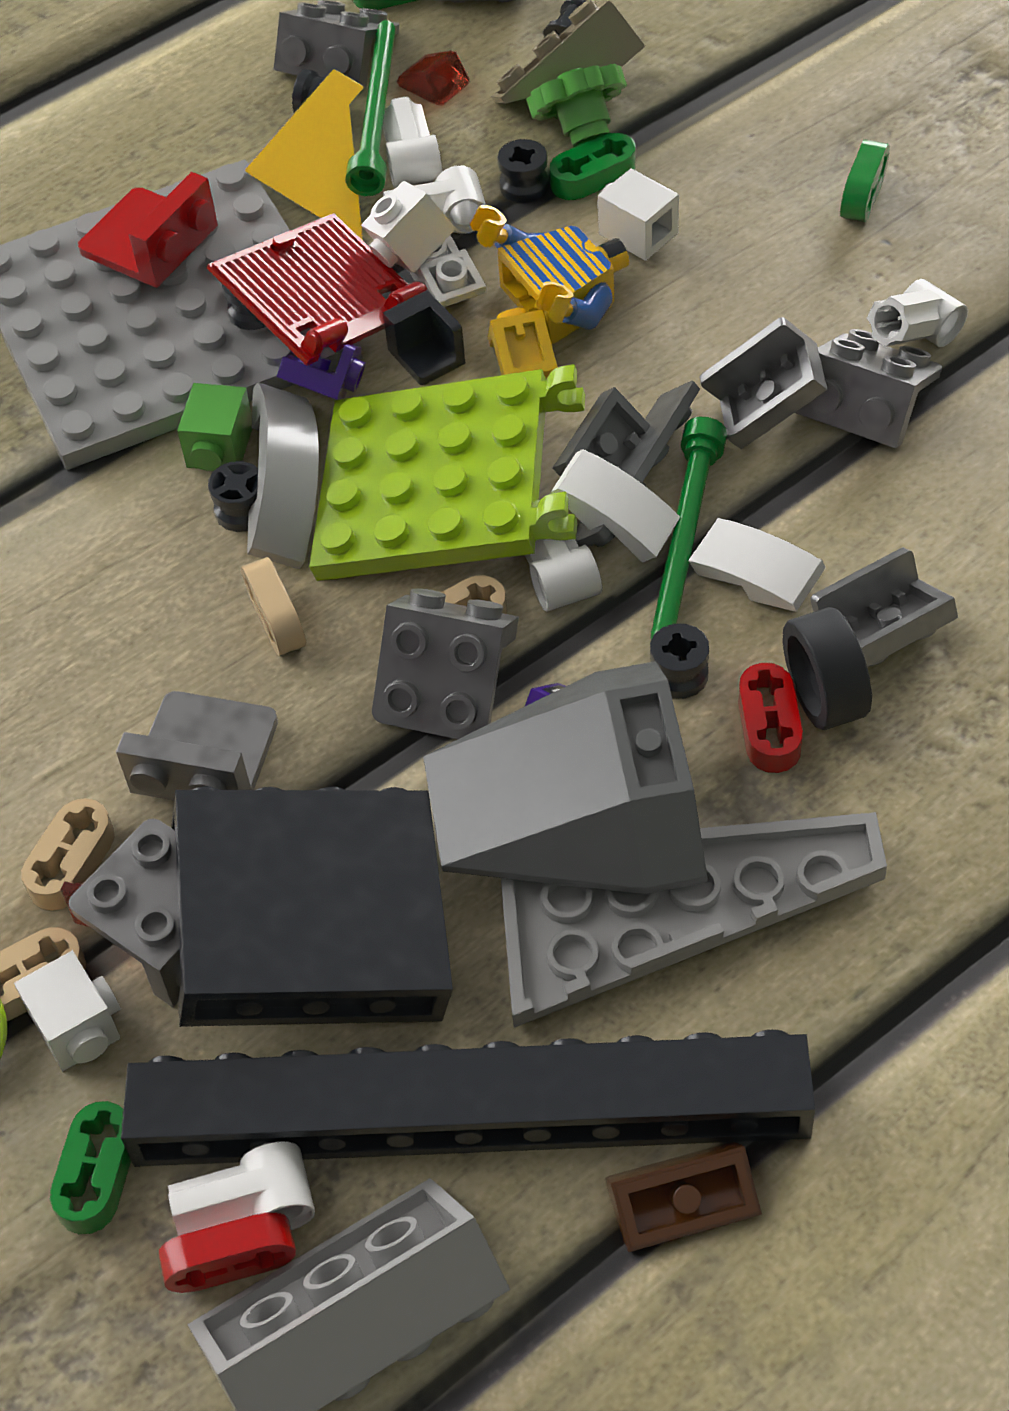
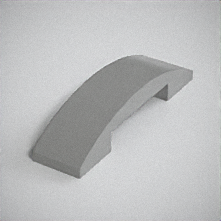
M257 382L253 388L252 429L260 431L257 499L251 506L248 515L247 554L262 559L269 557L273 562L300 569L304 563L308 548L317 493L319 443L316 418L311 403L307 398Z

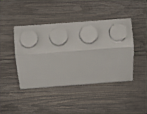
M429 1178L187 1325L235 1411H317L333 1400H345L358 1394L367 1386L370 1377L392 1363L410 1360L420 1355L431 1345L432 1338L456 1323L469 1322L479 1318L492 1307L496 1298L509 1291L510 1288L475 1217Z

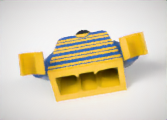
M480 205L470 222V227L474 231H478L477 240L482 246L490 248L495 245L497 248L500 287L518 308H526L527 312L543 310L551 344L563 339L579 327L587 330L596 328L614 302V273L629 266V255L622 241L614 238L599 246H595L575 226H567L547 233H526L505 224L506 218L498 209L489 205Z

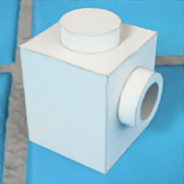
M632 168L614 183L608 184L598 195L599 235L608 240L618 238L622 241L627 251L645 261L678 234L679 194Z
M405 181L391 194L379 199L373 206L371 215L361 224L373 239L369 248L386 266L391 268L396 263L412 273L456 229L426 192Z
M73 950L14 982L30 1017L62 1072L77 1063H87L96 1059L107 1049L108 1045L121 1039L111 1017L112 1014L121 1010L112 990L103 976L93 981L90 980Z

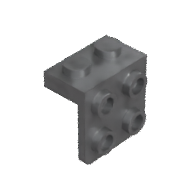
M318 0L317 4L298 3L297 10L279 12L273 70L298 75L303 69L316 71L320 77L326 78L335 69L365 88L372 39L376 38L378 24L381 21L387 20V13L373 9H360L359 13L345 12L344 3L331 0ZM392 22L396 28L395 35L399 34L400 24Z
M851 329L849 334H841L818 347L827 390L795 413L897 448L903 443L918 392L939 378L942 365L930 361L931 354L922 349L900 346L899 350L879 344V342L872 338L871 332Z
M411 589L410 595H404L386 606L372 715L379 723L460 739L491 723L501 652L503 648L516 639L519 616L502 613L503 606L495 602L468 600L467 606L445 602L446 595L438 591Z
M172 691L164 696L149 735L124 732L116 754L130 793L174 801L175 790H192L205 786L214 787L219 790H254L276 731L278 718L276 711L268 706Z
M148 819L70 897L69 906L76 918L141 962L154 995L171 1007H174L179 1002L181 987L175 830L158 819Z

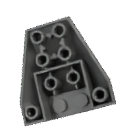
M656 661L594 672L423 756L443 872L639 894L707 883V871L694 787L669 683Z

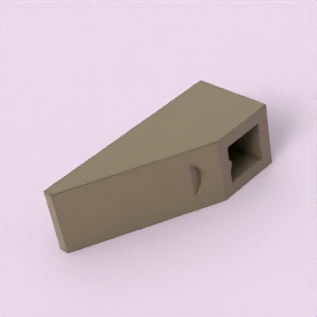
M587 0L569 16L573 24L558 36L554 31L533 48L532 51L536 54V57L523 69L519 64H516L499 78L496 83L500 89L491 98L496 103H509L526 99L531 96L532 90L548 81L557 79L564 72L577 68H587L595 65L603 67L613 63L623 67L645 45L611 0H598L596 3L592 0Z

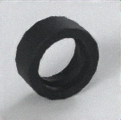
M830 607L788 620L783 627L782 638L785 662L793 680L798 701L812 724L821 730H828L866 717L871 711L872 706L871 681L864 654L848 620L838 609Z

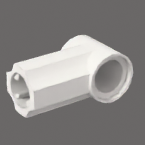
M409 97L392 99L390 105L385 109L383 131L387 141L386 152L393 187L397 188L403 181L411 185L436 181L439 174L442 173L440 152L436 136L429 134L422 105L415 104Z
M453 166L440 173L435 182L415 186L431 197L456 228L455 233L468 234L474 231L470 227V222L478 207L486 205L475 171L466 166ZM394 190L384 191L383 197L391 194Z
M919 279L912 283L903 294L890 296L887 300L874 302L867 319L872 327V338L884 346L926 338L936 346L944 347L953 341L961 331L968 316V308L965 304L927 280Z
M575 539L536 540L535 554L525 555L530 565V575L536 596L546 612L602 593V583L596 561L590 549L586 545L579 547Z
M274 1142L259 1146L246 1153L240 1160L239 1166L168 1186V1197L178 1236L251 1215L272 1212L286 1215L289 1218L291 1230H294L308 1223L315 1215V1208L300 1148L290 1142Z

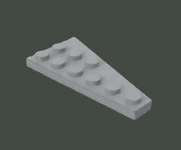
M876 812L700 828L707 871V883L647 894L501 878L514 1028L884 880L887 863Z

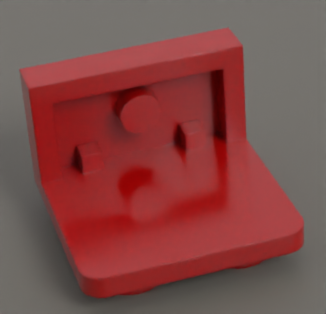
M191 171L166 197L142 187L130 190L79 240L78 247L81 256L158 288L218 226L208 178Z

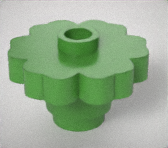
M615 63L603 67L595 65L587 68H577L564 72L557 79L548 81L532 90L531 96L526 100L532 119H537L538 121L552 117L559 119L564 136L570 137L572 146L576 147L596 137L610 133L607 124L610 123L611 119L606 102L622 93L621 89L625 88L627 83L622 67Z

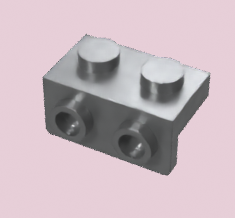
M783 317L772 322L699 376L701 387L720 400L724 425L728 432L727 440L740 449H743L761 435L770 431L774 426L827 390L817 343Z
M904 547L816 592L811 597L813 612L830 607L838 609L848 620L858 639L867 667L882 663L892 653L916 640L930 637L937 629L958 618L955 598L920 580L914 554Z

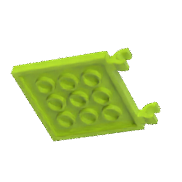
M575 364L554 369L550 372L547 380L543 370L540 369L335 400L309 565L316 581L535 554L536 540L576 539L577 519L575 514H568L569 498L566 491L546 495L539 501L545 413L553 411L580 412L585 410L583 387H576L577 369Z

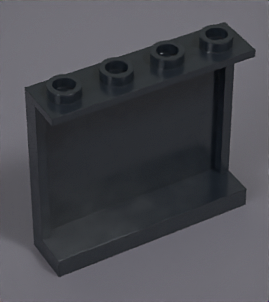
M207 786L192 790H175L171 828L175 830L181 987L178 1002L179 1027L443 1021L453 991L429 791L406 790L399 787H390L382 790H344L338 787H326L320 790H282L277 787H262L257 790H219Z

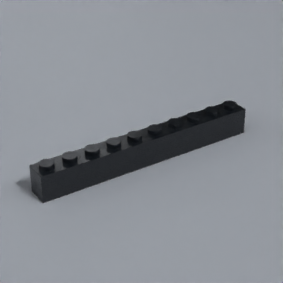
M775 1029L759 1031L748 1037L721 1038L714 1033L701 1032L678 1040L654 1041L647 1036L632 1035L623 1037L617 1042L586 1043L580 1039L564 1038L553 1041L549 1045L519 1046L513 1042L496 1041L488 1043L482 1048L452 1049L446 1045L428 1044L417 1048L415 1051L385 1052L375 1047H360L351 1050L348 1054L318 1055L309 1050H292L284 1053L281 1057L252 1058L242 1053H225L212 1060L186 1061L180 1057L164 1055L154 1057L149 1062L127 1064L121 1140L134 1167L240 1163L242 1157L252 1149L274 1142L294 1143L300 1148L303 1160L797 1140L811 1139L815 1102L807 1034L789 1035L785 1031Z

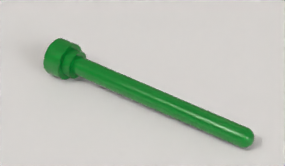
M389 20L381 21L377 26L360 150L347 163L346 185L352 192L361 196L377 195L384 189L387 165L379 151L396 32L395 25Z
M694 417L688 420L684 426L680 447L688 463L677 514L680 518L673 528L650 635L651 640L654 634L662 627L677 624L690 563L688 560L692 553L709 467L723 456L728 432L726 427L714 418Z

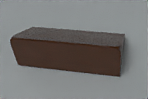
M737 1142L722 1144L605 1177L610 1199L628 1252L762 1215L745 1147Z

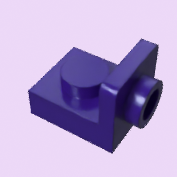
M345 344L335 372L329 370L331 360L320 356L317 362L308 366L297 357L283 356L276 377L338 400L345 398L347 390L356 392L362 379L366 362L358 360L362 348L352 344Z

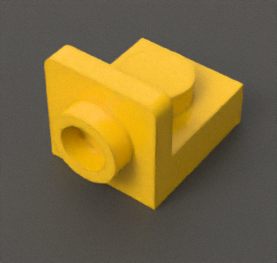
M512 308L498 314L496 319L490 320L487 338L490 347L495 348L501 375L542 369L545 378H548L550 372L558 368L543 310L527 312L526 308Z

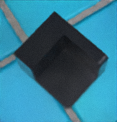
M428 290L383 312L388 351L420 385H426L466 364L463 331L460 323Z

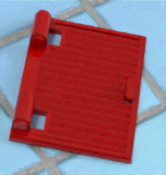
M334 213L212 262L207 266V269L306 366L317 362L323 349L327 346L334 352H338L344 348L345 344H354L384 330V311L428 290L424 283L418 281L408 284L392 268L386 266L371 251L369 246ZM390 291L391 293L385 299L382 294ZM310 328L311 330L307 331L305 337L300 333L301 331Z

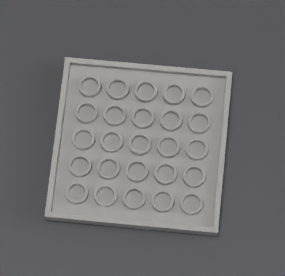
M246 159L201 174L209 180L218 226L158 288L81 256L78 247L79 240L115 205L93 213L84 214L79 218L47 229L38 230L33 234L0 245V333L66 470L178 429L193 383L246 387L249 402L253 401V388L257 382L281 390L295 385L276 377L283 356H297L267 327L259 330H245L232 324L228 317V301L223 294L222 283L207 269L208 264L289 231V228L260 181L245 172V169L249 166ZM181 181L153 192L166 197ZM308 328L306 330L301 331L300 333L305 337L307 331L311 329ZM359 342L352 344L361 348V344ZM329 346L323 349L320 356L331 360L329 370L333 371L337 368L343 349L338 352H334ZM361 351V354H360L358 360H362V359H363V357H362V351Z

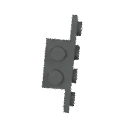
M692 380L659 396L645 419L615 387L602 392L552 469L561 477L576 452L584 449L617 466L646 486L643 481L651 468L656 466L667 455L670 449L667 444L670 437L691 416L692 409L690 405L700 391L699 386ZM580 521L577 525L575 540L579 547L583 545L587 547L592 545L601 547L610 542L615 535L604 524L589 530Z

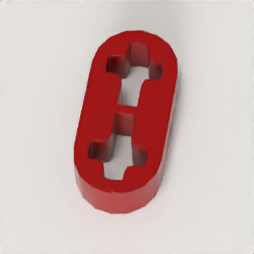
M763 662L754 664L743 672L739 682L738 706L746 752L750 762L762 771L768 773L788 771L797 764L801 757L803 733L794 683L790 673L779 665ZM758 688H769L770 694L774 695L773 706L764 707L761 692L757 691ZM776 728L778 741L780 744H783V747H771L769 740H766L767 729Z
M277 1212L251 1215L172 1238L159 1249L165 1288L176 1293L200 1291L269 1272L289 1263L296 1255L289 1218Z

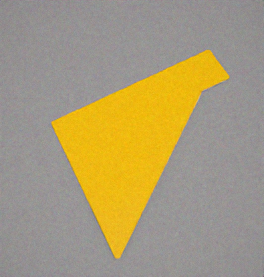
M334 69L250 163L245 172L319 218L334 213L363 240L359 196L347 187L345 177L347 163L354 155L349 105L364 87Z

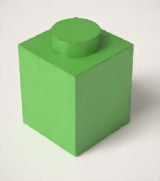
M193 383L177 429L186 467L214 471L223 464L243 461L252 432V413L246 387Z

